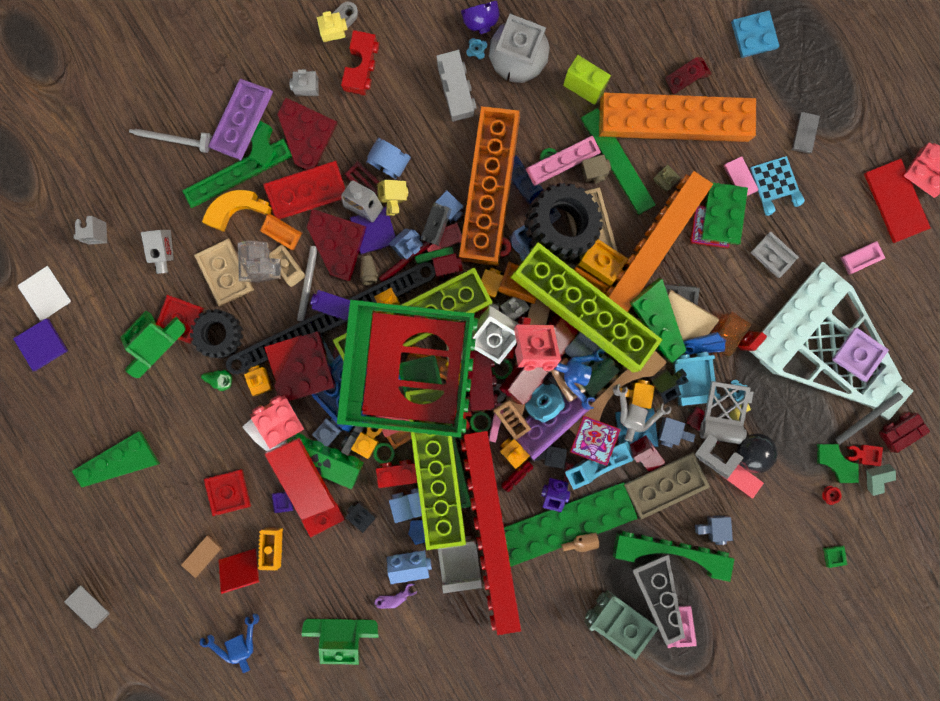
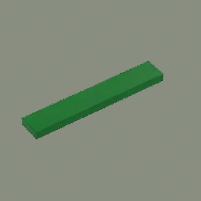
M597 108L581 117V121L590 136L594 137L601 154L605 155L606 160H609L611 171L639 216L656 204L615 137H599L600 111Z
M281 139L271 144V147L277 153L266 168L251 160L248 156L182 190L190 207L194 208L291 158L292 154L285 140Z

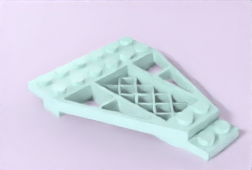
M820 262L762 330L767 336L764 342L756 351H750L773 374L859 402L872 409L877 408L899 392L903 399L881 414L885 420H890L913 392L911 388L901 381L902 377L888 352L879 364L881 367L875 369L871 379L867 383L861 380L862 387H853L852 376L855 375L848 370L847 375H838V366L835 361L832 360V362L824 363L823 351H831L833 358L836 350L840 349L836 348L835 337L843 336L845 341L852 330L858 328L862 322H864L872 339L884 346L854 288L824 262ZM847 293L860 315L859 319L850 329L832 314V310ZM829 324L830 335L821 336L820 325ZM834 327L838 329L842 334L835 335ZM816 330V336H811ZM830 337L831 349H822L821 338ZM817 338L818 350H809L808 339ZM797 351H800L817 366L807 380L783 371L785 365ZM827 364H833V370ZM822 370L849 394L815 383L813 380Z

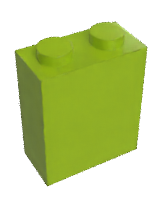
M577 55L567 71L563 86L595 105L604 92L611 75Z

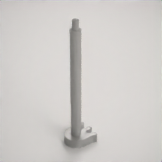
M141 129L129 130V133H134L137 136L200 147V151L205 153L209 152L210 147L208 146L212 139L210 133L202 132L201 139L195 140Z

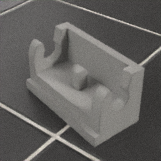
M87 216V226L81 228V220H76L74 239L88 245L107 243L106 222L94 216Z
M82 585L64 601L92 629L96 628L110 614Z

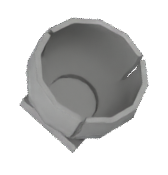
M509 14L507 22L498 28L490 40L489 58L496 73L505 80H508L510 72L509 82L524 83L536 78L548 63L550 47L544 34L546 27L533 23L531 20H525Z

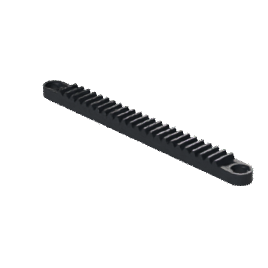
M421 263L347 300L377 303L374 296L389 288H392L398 298L432 281L436 274L435 268L430 263ZM424 267H428L432 271L431 275L427 278L421 276V270ZM322 312L232 355L226 362L227 370L232 374H242L252 367L269 361L264 347L320 331L322 335L348 321ZM236 359H239L242 363V367L239 370L232 368V362Z

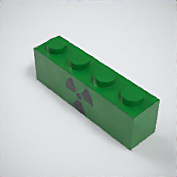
M300 433L287 439L286 443L300 438L321 477L349 489L353 488L364 462L355 456H347L338 449L324 446L320 441L310 440Z

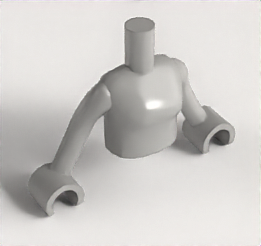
M620 384L613 387V393L616 396H620V421L623 426L628 428L624 439L628 442H632L635 432L646 431L662 415L671 412L670 406L666 407L664 411V404H659L656 408L657 412L645 423L648 413L646 409L634 404H629L627 409L625 394L628 392L627 387H623L622 392L619 390Z

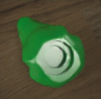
M217 370L201 375V378L214 389L225 391L231 387L233 378L226 370Z

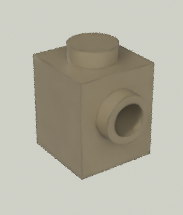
M605 155L582 160L580 164L585 183L594 181V183L606 180L605 177L611 171L610 162L608 159H605Z

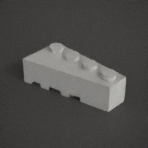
M663 555L632 569L665 644L669 645L685 638L669 555Z

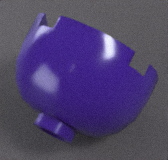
M497 1L461 10L465 25L472 31L479 30L480 34L491 31L490 27L494 26L499 19Z

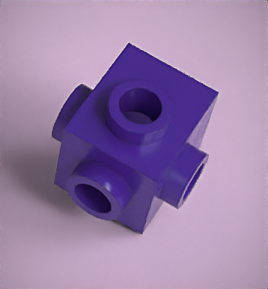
M549 479L548 484L543 486L541 496L544 497L543 508L562 512L565 502L568 503L570 498V491H567V482Z

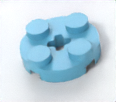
M543 383L535 389L531 399L527 404L525 403V407L534 419L544 423L554 418L565 407L563 394L554 384L544 385ZM543 399L548 400L545 405H542Z

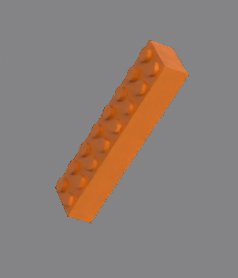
M603 93L600 98L599 137L749 142L756 136V98Z
M481 106L459 254L463 262L499 266L520 123V112L518 110Z
M695 171L690 175L686 174L676 186L678 191L675 190L665 203L668 206H664L655 218L657 222L650 225L645 232L646 239L643 238L635 247L634 251H636V254H632L624 265L625 270H621L614 281L615 285L607 289L605 293L607 297L628 312L632 306L630 301L640 294L713 183Z

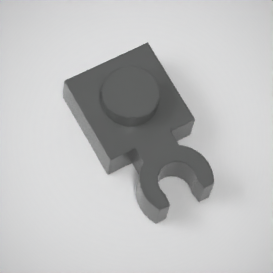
M355 426L350 437L346 436L341 444V447H343L342 453L347 456L351 454L352 446L365 427Z

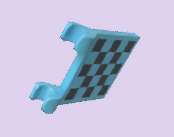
M787 156L750 168L753 179L759 189L758 192L766 216L772 215L776 210L771 200L791 195L795 207L801 206L804 203V197L799 191Z

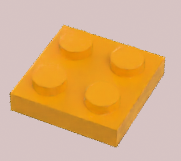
M598 239L586 252L578 265L611 286L628 258Z

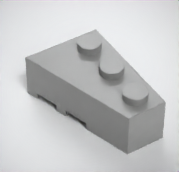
M459 50L437 55V67L452 122L474 116V110L477 107L475 99L470 96L472 89L470 81L466 80V66L461 60Z

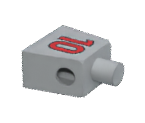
M171 230L141 232L147 263H155L156 274L167 273L166 261L173 260Z

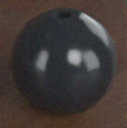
M760 433L746 436V439L741 444H738L736 453L743 457L739 464L745 470L752 473L768 471L776 463L778 456L774 441Z

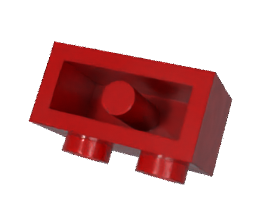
M411 460L399 461L400 464L392 465V462L381 463V467L376 468L378 488L417 483L415 462L411 463Z

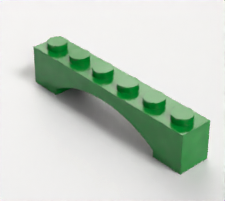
M623 531L622 534L617 533L612 555L615 559L635 562V558L648 554H674L697 562L707 570V575L710 578L731 581L735 559L729 556V552L717 550V553L710 552V548L702 546L694 549L691 548L690 544L682 542L679 545H674L671 540L661 538L660 541H655L653 537L648 535H642L641 538L635 537L634 533Z

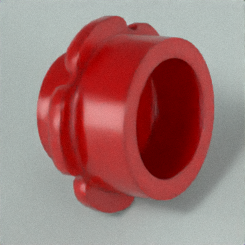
M827 486L825 491L822 492L823 500H826V503L829 505H834L841 500L842 494L837 487Z

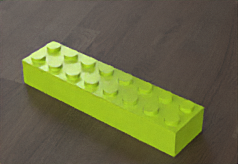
M537 243L530 250L510 277L632 373L641 371L662 341L659 336L540 243Z
M473 268L402 304V306L475 314L492 305L493 302L476 269ZM391 312L385 313V314L401 315V316H410V317H413V316H414V315H409V314H400V313H391ZM425 316V318H428V319H437V320H446V321H455V322L461 321V320H455V319H446V318H437V317H428V316ZM426 332L417 333L409 337L403 345L410 347L434 334ZM347 333L333 340L343 361Z
M432 389L406 391V399L417 404H428L439 399L444 394V391ZM409 419V421H414V422H423V423L450 425V424H448V423L429 422V421H420V420H411V419ZM411 432L426 550L466 545L452 436Z

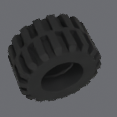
M219 309L206 310V313H200V318L194 319L196 323L191 325L190 328L193 329V333H190V337L193 338L191 342L202 355L212 358L229 357L232 352L235 353L237 351V346H241L240 339H243V334H241L243 328L239 325L240 321L234 315ZM216 323H222L226 329V337L219 345L211 344L208 338L210 327Z

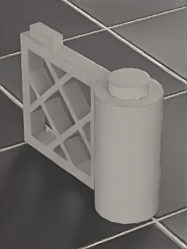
M711 381L705 416L700 427V437L706 439L711 434L717 441L741 444L746 439L747 434L743 425L747 405L752 403L753 391H750L751 388ZM716 386L723 387L726 391V394L719 399L714 395ZM737 390H743V398L736 402L731 394ZM729 396L734 405L725 410L720 402ZM718 404L723 413L717 417L710 416L711 408ZM736 407L740 411L739 420L731 419L728 415Z

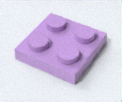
M854 328L832 360L863 382H867L889 350L860 329Z

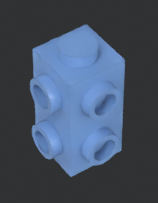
M415 551L387 557V571L391 584L429 578V570L432 569L431 559L426 557L425 551Z

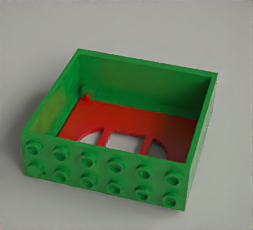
M350 300L337 424L461 437V432H466L467 419H463V413L468 412L469 399H465L466 392H470L471 379L467 377L468 371L473 369V359H470V351L475 350L476 339L472 338V331H477L478 318H474V313ZM373 311H382V312L409 314V315H414V316H413V317H410V316H401V315L374 313ZM425 316L466 321V327L465 322L428 319ZM426 332L435 334L443 339L449 350L408 347L403 344L409 337L417 333ZM407 352L448 357L446 384L399 380L401 353ZM399 386L444 391V394L432 403L417 404L406 399L400 392ZM361 414L454 424L455 420V426L361 416Z

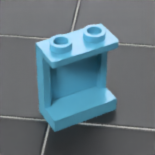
M707 352L697 353V357L690 358L689 354L681 355L673 362L674 374L678 370L683 369L689 381L679 385L681 395L677 397L678 406L707 403L711 381H715L714 355L709 356ZM715 387L714 395L717 399H719L720 394H717V390Z

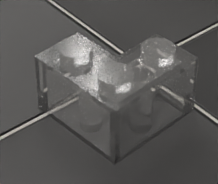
M248 240L238 243L239 281L264 282L280 278V259L269 258L268 242Z

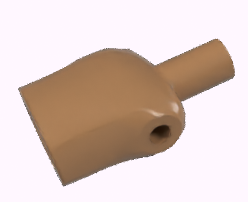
M595 532L579 535L574 541L561 545L563 552L572 549L578 552H587L598 549L599 540Z

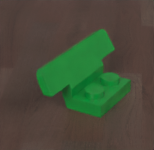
M145 311L120 337L125 350L135 357L125 368L126 372L134 378H140L185 332L186 326L175 317L162 329L156 325L152 314Z
M306 619L302 627V637H320L318 648L320 664L359 665V638H378V624L375 620Z

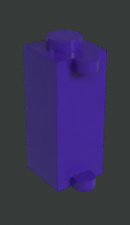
M320 290L317 291V294H313L311 299L312 309L348 321L350 300Z

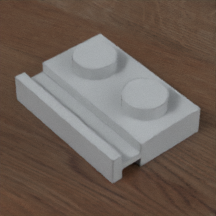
M769 232L750 252L777 278H780L799 258L772 232Z

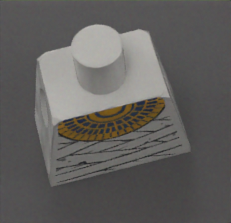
M351 181L341 195L343 207L372 223L383 210V206L376 194L355 181Z

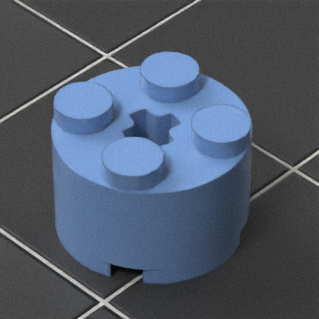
M378 137L367 156L366 162L379 170L383 167L384 173L397 179V177L401 176L411 157Z

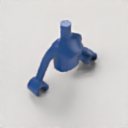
M603 349L596 350L591 355L572 357L566 365L558 363L554 370L564 373L567 386L582 401V407L585 410L594 408L589 406L588 401L593 402L595 398H587L574 383L586 386L589 383L592 368L582 363L592 360L595 362L604 360L598 355V353H605Z
M253 614V623L249 617L245 618V623L248 625L246 640L242 634L224 643L228 654L214 643L213 635L207 636L208 644L204 638H201L200 645L202 647H210L228 663H239L242 673L250 671L246 659L253 653V626L259 622L258 614Z

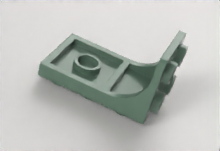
M606 590L605 593L602 592L598 596L596 606L593 609L590 608L586 613L585 623L588 629L597 631L636 660L656 633L658 627L613 593Z

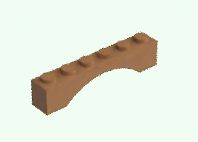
M654 351L641 371L632 373L623 366V371L619 375L616 373L609 379L608 382L610 384L606 388L602 387L595 393V401H588V404L594 408L586 412L584 416L600 421L606 403L614 394L613 387L620 384L619 388L632 380L654 376L667 362ZM582 417L569 428L575 436Z

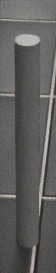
M899 392L894 394L835 438L836 442L839 445L903 399V396Z

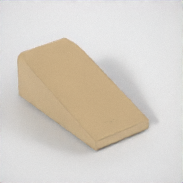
M281 244L268 254V257L290 287L305 278L304 272L284 245Z

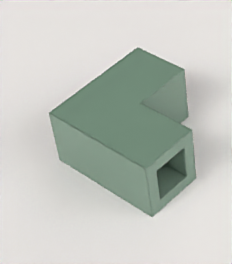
M890 464L866 470L867 489L873 496L885 493L884 483L896 480V470Z

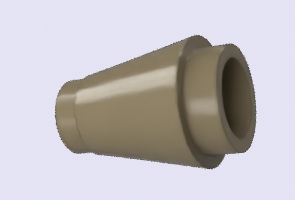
M372 256L361 257L359 280L362 281L363 285L376 284L378 274Z

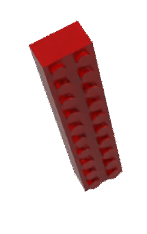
M488 432L466 434L460 442L462 452H466L467 459H464L465 471L470 473L467 484L468 490L473 491L474 498H470L472 510H476L477 515L473 520L475 530H479L480 536L476 538L478 549L483 551V556H480L482 570L486 569L487 576H483L485 590H489L490 593L486 598L489 610L493 611V615L490 616L492 631L496 630L497 635L520 632L521 626Z

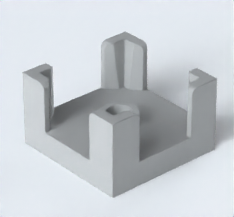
M709 434L695 456L721 476L728 479L743 457L735 452L728 462L724 464V460L719 456L710 454L716 445L717 439Z

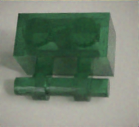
M604 354L600 356L604 360L599 362L592 360L589 362L592 368L589 383L583 386L585 393L589 397H594L620 371L614 365V361L611 358H607Z

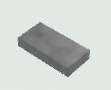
M805 112L799 113L791 150L808 154L812 153L820 116Z

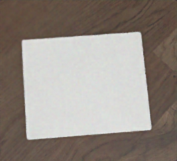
M48 266L18 285V288L40 321L71 302Z

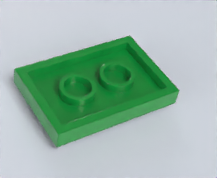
M713 183L707 193L701 240L734 245L741 244L748 187Z

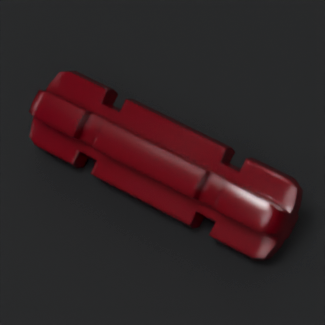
M528 460L525 461L522 467H519L509 477L508 481L506 480L502 483V488L506 492H510L513 486L517 485L526 476V473H529L534 468Z

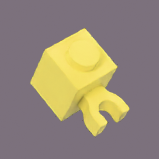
M330 11L324 12L323 16L317 17L323 42L346 37L344 32L348 30L345 18L341 19L339 12L333 14Z
M383 180L377 184L378 199L380 203H387L386 216L399 214L398 204L406 201L408 197L406 181Z

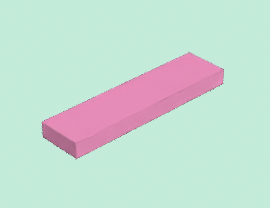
M591 136L526 168V171L534 186L580 164L582 160L590 159L600 154L601 151L594 137Z

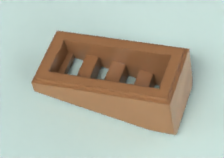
M510 399L493 409L515 440L531 430L528 422ZM509 405L510 409L501 414L500 411ZM511 412H514V414L508 417L507 419L504 418ZM518 417V419H517L516 421H514L513 423L509 424V422H510L511 420H513L514 418ZM518 423H522L520 426L513 429V427L516 426Z

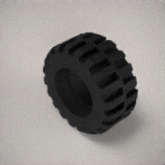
M558 183L556 186L550 185L540 192L531 202L525 214L527 219L524 221V227L528 228L526 235L527 238L532 239L531 245L534 247L537 243H540L561 261L566 259L568 261L574 260L576 257L584 254L599 239L601 235L600 230L603 226V223L600 222L603 218L601 211L598 212L599 205L597 202L594 203L592 200L593 196L590 193L586 194L584 192L585 189L582 187L575 188V184L571 183L565 186V183ZM550 209H563L574 218L577 226L575 237L564 236L554 229L550 221Z

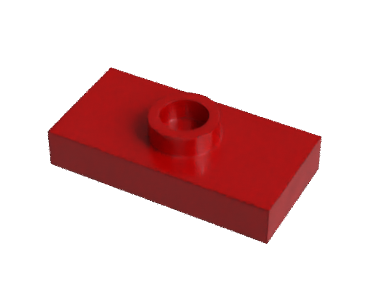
M748 331L736 346L740 350L756 351L767 336L763 332Z
M336 502L334 507L302 520V523L311 538L344 521L345 517Z

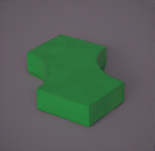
M259 121L251 138L252 152L249 157L266 168L277 152L270 145V135L273 129L266 123Z
M817 444L818 464H824L831 468L838 483H859L858 463L845 459L840 452L839 444Z

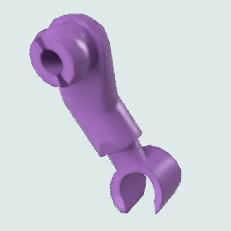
M408 584L405 590L399 592L396 596L377 597L375 600L376 607L381 609L398 607L408 596L417 593V591L413 593L409 591V587L415 584Z

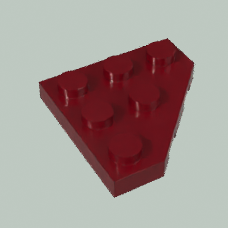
M285 98L278 112V117L294 163L304 170L317 167L338 123L331 118Z
M312 209L307 229L330 275L350 281L367 226Z
M320 331L299 337L274 385L277 396L285 395L288 401H292L336 387Z

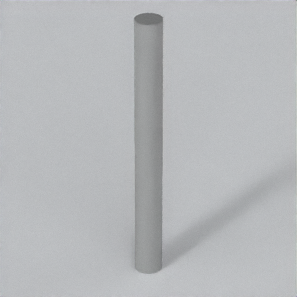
M310 246L297 317V321L301 322L305 320L318 250L315 246Z

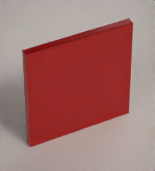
M301 336L264 347L275 381L280 376Z
M256 549L219 560L221 594L259 582Z

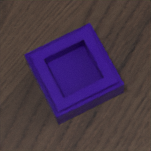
M286 492L272 494L274 513L294 511V506Z

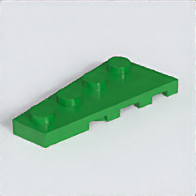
M658 278L630 301V304L643 324L662 339L658 347L668 362L673 363L686 352V348L663 279Z
M138 431L72 472L82 488L159 465L160 463L142 432Z

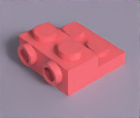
M929 142L919 150L903 176L933 198L940 194V146Z
M554 325L515 326L514 331L517 342L515 353L518 367H524L526 371L534 370L536 367H543L545 371L553 370L561 360Z
M278 395L272 398L269 404L264 407L263 405L256 407L252 410L253 413L250 414L252 421L269 449L304 430L285 395Z

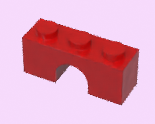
M353 30L349 49L351 55L359 56L362 58V62L356 68L345 67L341 86L343 91L366 96V91L370 90L372 79L369 77L370 73L374 72L375 60L373 59L374 54H377L379 51V42H377L375 34Z

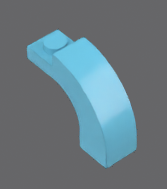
M627 441L614 446L607 466L590 459H585L568 469L565 474L573 490L591 483L598 476L616 467L633 461L631 448Z

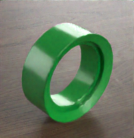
M505 358L503 362H506L509 366V371L506 375L499 376L495 373L494 367L491 368L492 374L496 375L498 379H505L512 372V365Z
M484 412L475 413L470 421L472 429L475 432L488 431L491 427L489 415ZM478 415H483L488 419V426L483 430L475 428L473 424L475 417Z
M380 443L375 447L373 455L377 462L387 463L393 460L395 450L389 443ZM381 446L390 448L391 457L388 460L383 461L378 458L377 450Z

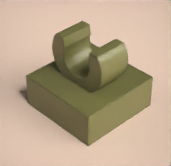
M669 165L653 178L665 192L681 179Z

